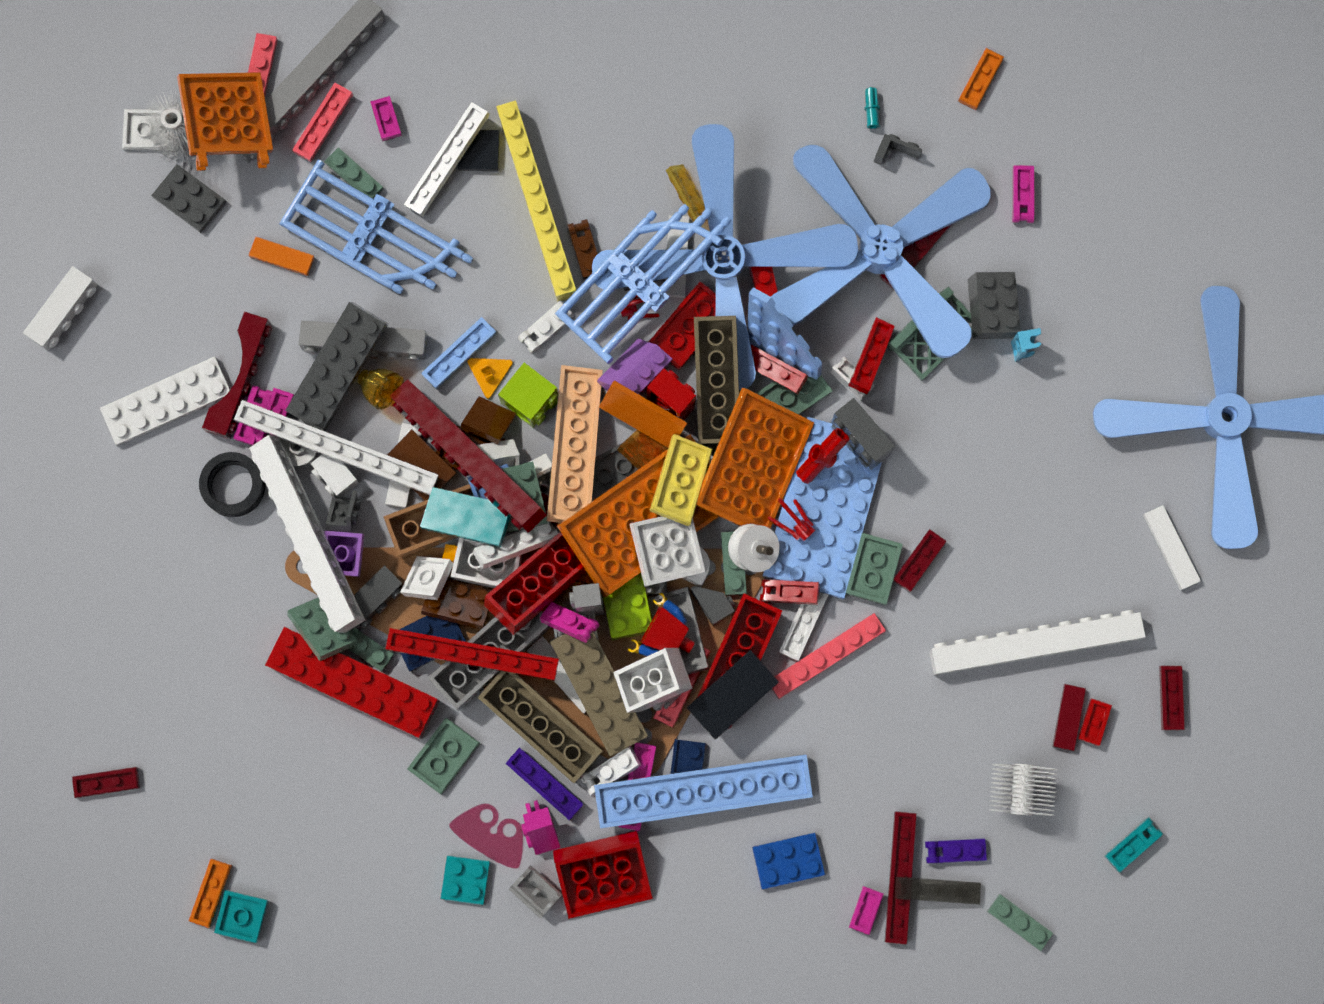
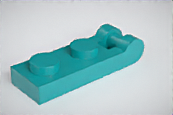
M1149 817L1143 820L1132 832L1104 855L1118 873L1163 835L1160 829L1154 827L1153 821ZM1144 830H1147L1150 834L1148 838L1142 834Z

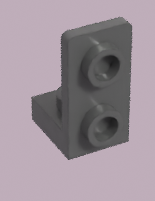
M884 134L874 162L881 165L883 159L888 160L892 149L919 159L923 149L913 142L907 143L900 140L896 135Z

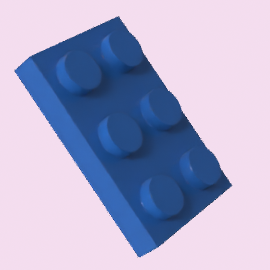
M815 833L752 847L762 890L825 875Z

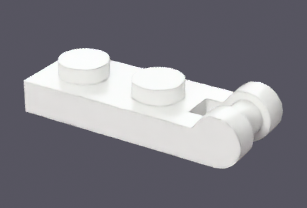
M561 300L518 336L517 339L528 346L527 349L531 354L537 351L566 325L555 315L564 304ZM569 310L566 314L573 319L574 314ZM533 334L538 337L536 341L530 338Z
M627 747L592 771L582 775L581 780L583 784L587 785L590 797L595 796V778H599V784L617 782L640 767L641 763L632 747Z

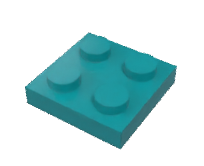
M447 856L440 899L484 905L490 861Z
M225 890L214 933L257 943L268 900Z

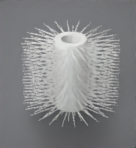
M172 93V100L169 103L164 95L168 107L167 110L158 99L161 107L158 106L160 110L156 112L155 117L151 119L146 117L148 119L145 121L149 122L145 123L151 124L145 125L147 127L144 128L150 129L146 133L151 134L149 136H152L156 143L154 142L155 147L159 146L156 150L160 148L163 153L166 151L170 156L172 151L173 153L175 152V155L177 151V161L178 149L183 150H180V158L183 152L187 158L182 143L188 147L181 100L180 103L179 101L177 103L176 99L175 103L174 99V106H172Z
M992 764L994 766L1012 767L1014 769H992L1013 772L1012 774L991 773L993 775L1011 776L1013 778L992 777V779L1013 781V783L991 782L993 784L1012 786L991 787L1012 790V792L990 791L992 793L1012 795V797L991 796L1012 799L1011 801L990 800L992 802L1011 804V806L990 805L1011 808V810L992 809L991 811L1008 812L1024 816H1054L1053 814L1033 812V810L1054 811L1033 808V806H1053L1036 804L1033 801L1055 802L1052 800L1034 799V796L1054 797L1034 794V792L1056 793L1048 790H1034V787L1047 789L1055 787L1034 784H1057L1035 780V778L1057 779L1038 776L1040 774H1057L1035 771V769L1048 771L1057 769L1028 764Z

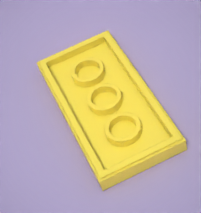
M674 434L668 447L650 512L689 526L692 522L713 449Z

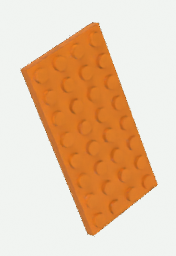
M691 434L684 437L695 442ZM668 449L557 525L593 582L599 583L603 597H607L641 573L630 524L661 517L650 512V507ZM696 506L693 515L696 532L719 516Z

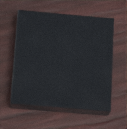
M480 130L457 164V170L499 171L500 131Z

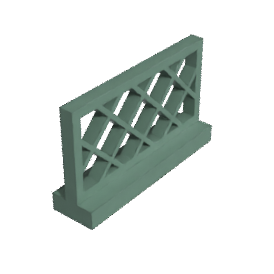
M948 286L943 289L939 294L948 303L952 301L957 306V312L960 314L961 311L964 314L961 316L971 321V313L953 295L954 292ZM911 320L888 342L887 347L890 351H894L920 380H923L945 358L931 357L929 346L927 357H917V345H927V343L917 342L919 330L913 320ZM905 345H913V357L905 356L900 349ZM917 360H927V369L923 373L917 369Z

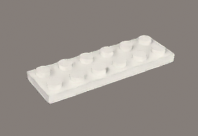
M214 356L100 407V410L115 445L120 446L220 401L227 395L230 388L217 358Z

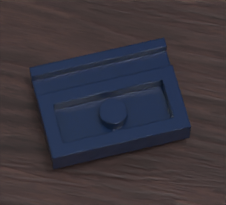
M675 739L670 774L702 770L705 743Z

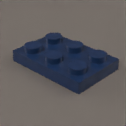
M425 616L399 629L466 642L457 623L430 616ZM400 653L409 672L435 660Z

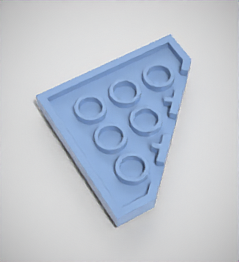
M753 287L749 292L748 335L750 344L817 380L822 373L821 360L811 355L808 351L810 346L801 335L797 336L791 329L793 324L784 313L779 314L774 307L776 303L772 297Z

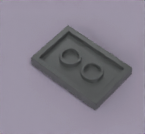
M176 164L151 195L200 233H202L226 203L224 198L178 164Z

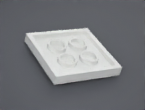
M663 516L630 524L644 586L706 572L693 518L689 526Z

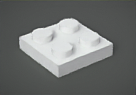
M417 556L400 592L405 597L438 600L454 563L450 559Z

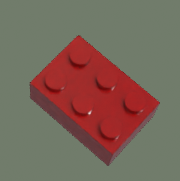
M663 368L647 386V400L684 421L695 409V390L687 383L683 385L678 380V375L672 370L667 371Z

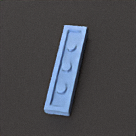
M481 317L421 373L422 376L437 389L496 334V331Z

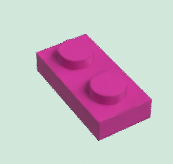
M390 96L370 101L382 142L402 136Z

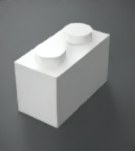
M322 454L311 463L314 467L311 472L319 481L322 478L327 483L325 489L332 497L336 494L338 498H341L359 484L352 473L339 460Z

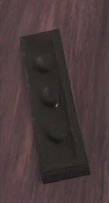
M896 877L895 899L980 905L981 883Z

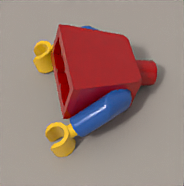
M659 593L663 600L659 603L653 600L659 607L641 641L631 640L636 643V648L634 650L628 648V650L644 656H649L664 648H680L689 653L695 642L685 637L689 630L686 626L687 620L680 607L668 600L663 593Z

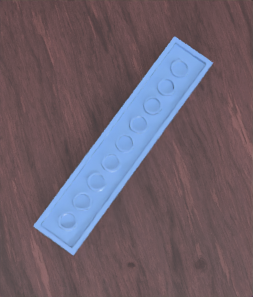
M807 755L594 785L600 828L813 797Z

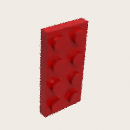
M700 281L648 341L658 345L672 358L670 364L676 369L680 370L695 352L694 317L715 316L716 293Z

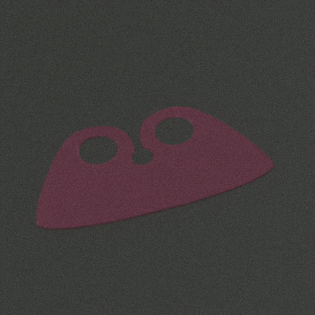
M480 804L465 811L450 822L449 827L480 853L507 867H519L522 856L523 833L520 823L516 820H502L497 826V832L491 834L490 828L495 826L498 820V812L490 804ZM484 809H489L493 813V819L488 823L482 822L480 819V812ZM511 823L516 827L514 836L506 837L503 834L505 824Z

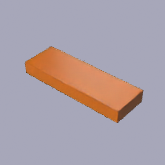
M986 48L958 102L977 110L1004 56Z
M256 236L248 255L250 258L308 276L315 258L314 255Z
M210 859L189 922L207 928L211 927L232 865Z

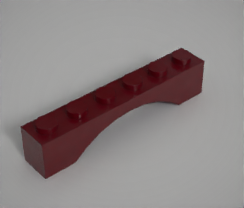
M245 311L237 329L242 347V364L239 375L227 395L208 409L202 426L205 432L226 439H230L231 434L234 435L236 432L237 423L234 420L241 401H244L245 395L248 396L250 393V381L252 376L255 377L257 374L258 359L263 356L265 340L270 337L272 332L271 323L267 318Z

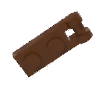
M584 219L578 224H567L583 280L592 274V263L597 255L588 220ZM584 230L585 236L577 237L576 232Z

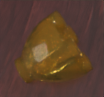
M365 369L359 374L357 382L361 385L365 399L377 410H383L389 406L393 407L392 405L395 402L391 399L390 395L404 383V378L388 369H373L370 371Z

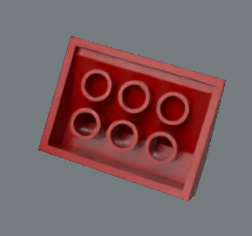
M637 831L553 850L554 863L568 919L653 899Z

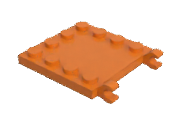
M261 73L178 74L177 80L189 155H196L197 171H205L206 167H208L206 155L257 153L258 169L267 168V164H269L268 153L273 151Z

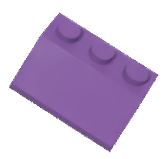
M637 339L597 382L608 391L612 382L617 381L635 393L642 395L647 390V386L662 369L666 370L669 367L672 358L658 345Z

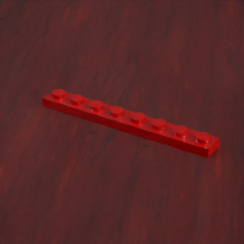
M393 628L389 629L385 648L394 652L552 681L556 679L559 659Z

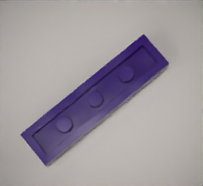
M520 747L505 763L569 821L584 805Z

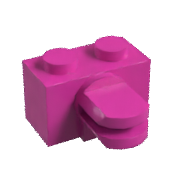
M535 800L533 802L536 811L532 812L530 803H526L527 813L523 814L525 823L521 824L528 847H533L535 855L561 848L548 807L541 809L538 800Z

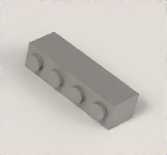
M599 583L573 586V592H570L569 596L575 613L579 615H605L603 596Z

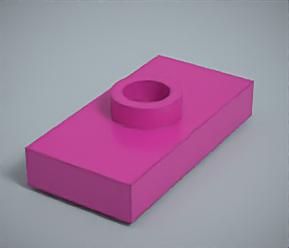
M863 886L849 928L870 935L884 894Z

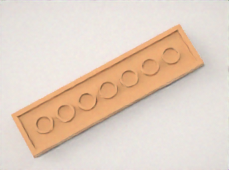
M561 365L547 521L561 523L592 502L601 385L597 380L602 376L603 370Z

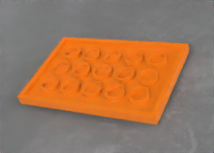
M742 388L702 482L696 506L738 526L756 524L771 529L773 523L768 520V516L774 519L781 505L778 502V498L783 500L814 422L746 388Z

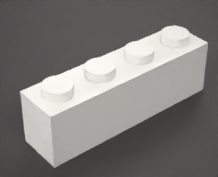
M72 266L24 330L23 334L47 351L54 348L59 342V336L62 332L68 330L71 326V320L74 316L83 310L85 301L94 295L97 284L93 279Z

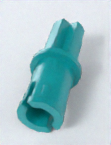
M869 87L865 89L866 106L864 110L867 116V128L876 129L880 127L878 112L880 106L878 105L877 89Z

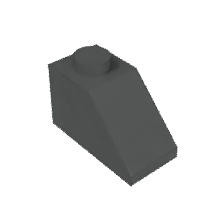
M697 586L691 588V593L712 627L734 614L735 610L733 608L736 605L730 596L726 597L722 592Z

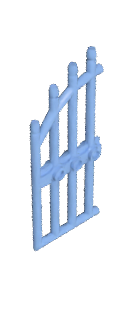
M317 160L279 223L282 227L398 294H401L404 289L393 281L414 279L421 284H425L426 287L434 289L436 283L427 279L423 274L435 268L455 278L457 272L442 263L450 254L463 259L467 263L473 261L472 256L467 253L465 254L464 251L457 248L460 243L458 240L453 238L448 243L393 211L392 209L395 204L378 194L373 199L322 169L325 163L321 160ZM317 176L367 204L369 208L364 216L359 215L311 187ZM306 194L311 195L359 223L353 234L303 206L301 203ZM296 211L347 240L348 242L343 251L336 249L290 222ZM387 217L444 250L436 258H433L382 228V225ZM378 234L427 264L413 270L375 248L371 243ZM368 252L400 272L381 275L360 262L365 253Z
M686 204L678 209L679 211L675 212L668 221L650 224V221H653L657 214L653 210L650 211L646 218L640 221L559 308L555 315L607 364L611 363L613 357L609 353L650 309L657 312L666 304V301L670 298L666 292L712 243L717 246L722 244L723 239L719 235L730 225L732 220L729 217H725L710 232L701 227L712 214L709 208L704 210L702 215L693 223L679 222L682 216L689 210ZM671 229L684 230L685 232L646 273H643L637 267ZM658 231L631 261L623 254L640 234ZM694 233L704 237L705 239L660 287L651 280ZM609 269L616 277L574 321L566 313ZM622 282L631 290L590 334L586 333L581 328L584 322ZM637 295L645 302L644 305L602 348L595 339Z

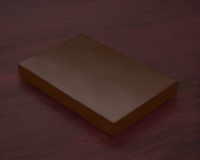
M413 429L387 454L390 457L439 475L435 488L442 489L457 474ZM413 489L424 501L429 499L430 495Z

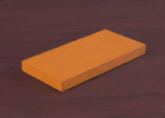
M617 381L612 382L599 405V408L666 447H669L672 436L674 434L680 436L687 424L682 419Z

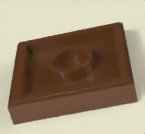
M478 396L462 421L461 428L499 445L515 419L516 413Z

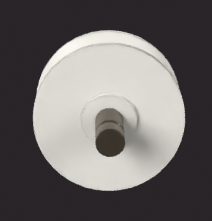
M745 524L738 527L731 535L728 545L729 556L732 562L741 569L763 572L776 562L779 555V541L776 534L770 528L756 524Z

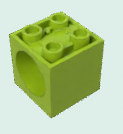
M524 362L499 392L498 397L503 406L515 412L516 416L534 428L536 424L539 426L545 420L546 415L544 414L548 409L552 410L557 405L558 389Z

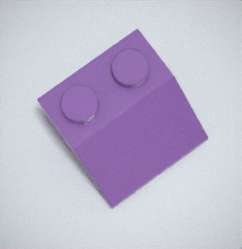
M325 531L327 540L344 576L360 577L364 534Z

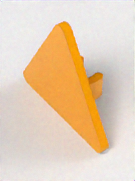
M470 358L467 360L487 399L492 396L513 364L512 360Z

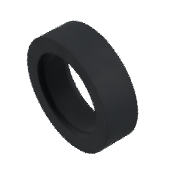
M226 452L213 457L204 466L199 478V490L204 502L215 512L227 517H239L250 513L259 505L265 493V482L260 477L261 472L251 458L237 452ZM230 465L244 467L249 471L252 478V488L249 495L243 501L236 504L222 503L217 500L213 493V480L216 474L224 467Z

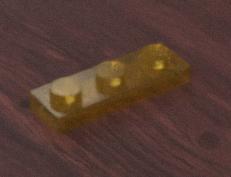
M683 164L670 166L665 171L669 176L670 182L674 185L679 199L689 207L688 215L694 222L705 210L704 202Z

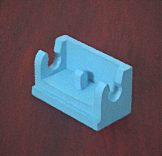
M1040 328L1017 332L1011 341L1015 362L1034 355V351L1028 352V350L1036 349L1041 345L1040 342L1035 343L1034 341L1037 336L1041 335Z

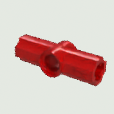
M836 428L821 445L814 444L809 451V458L796 471L797 477L802 482L809 484L825 467L831 468L836 462L838 452L849 442L848 435L842 429Z

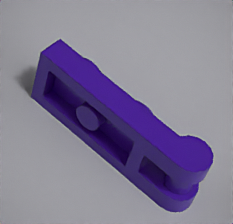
M985 839L925 842V848H928L926 863L987 860ZM942 847V856H937L936 848Z

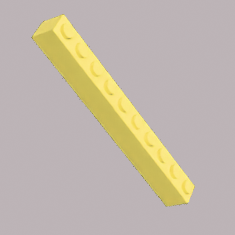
M515 100L496 106L557 302L560 300L564 301L572 296L576 291V287Z

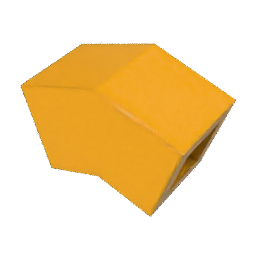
M445 544L442 559H450L454 563L457 546Z

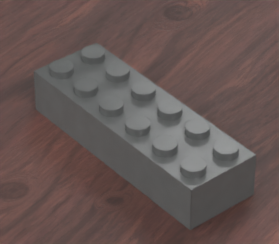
M349 302L285 411L314 428L326 431L389 323L356 303Z

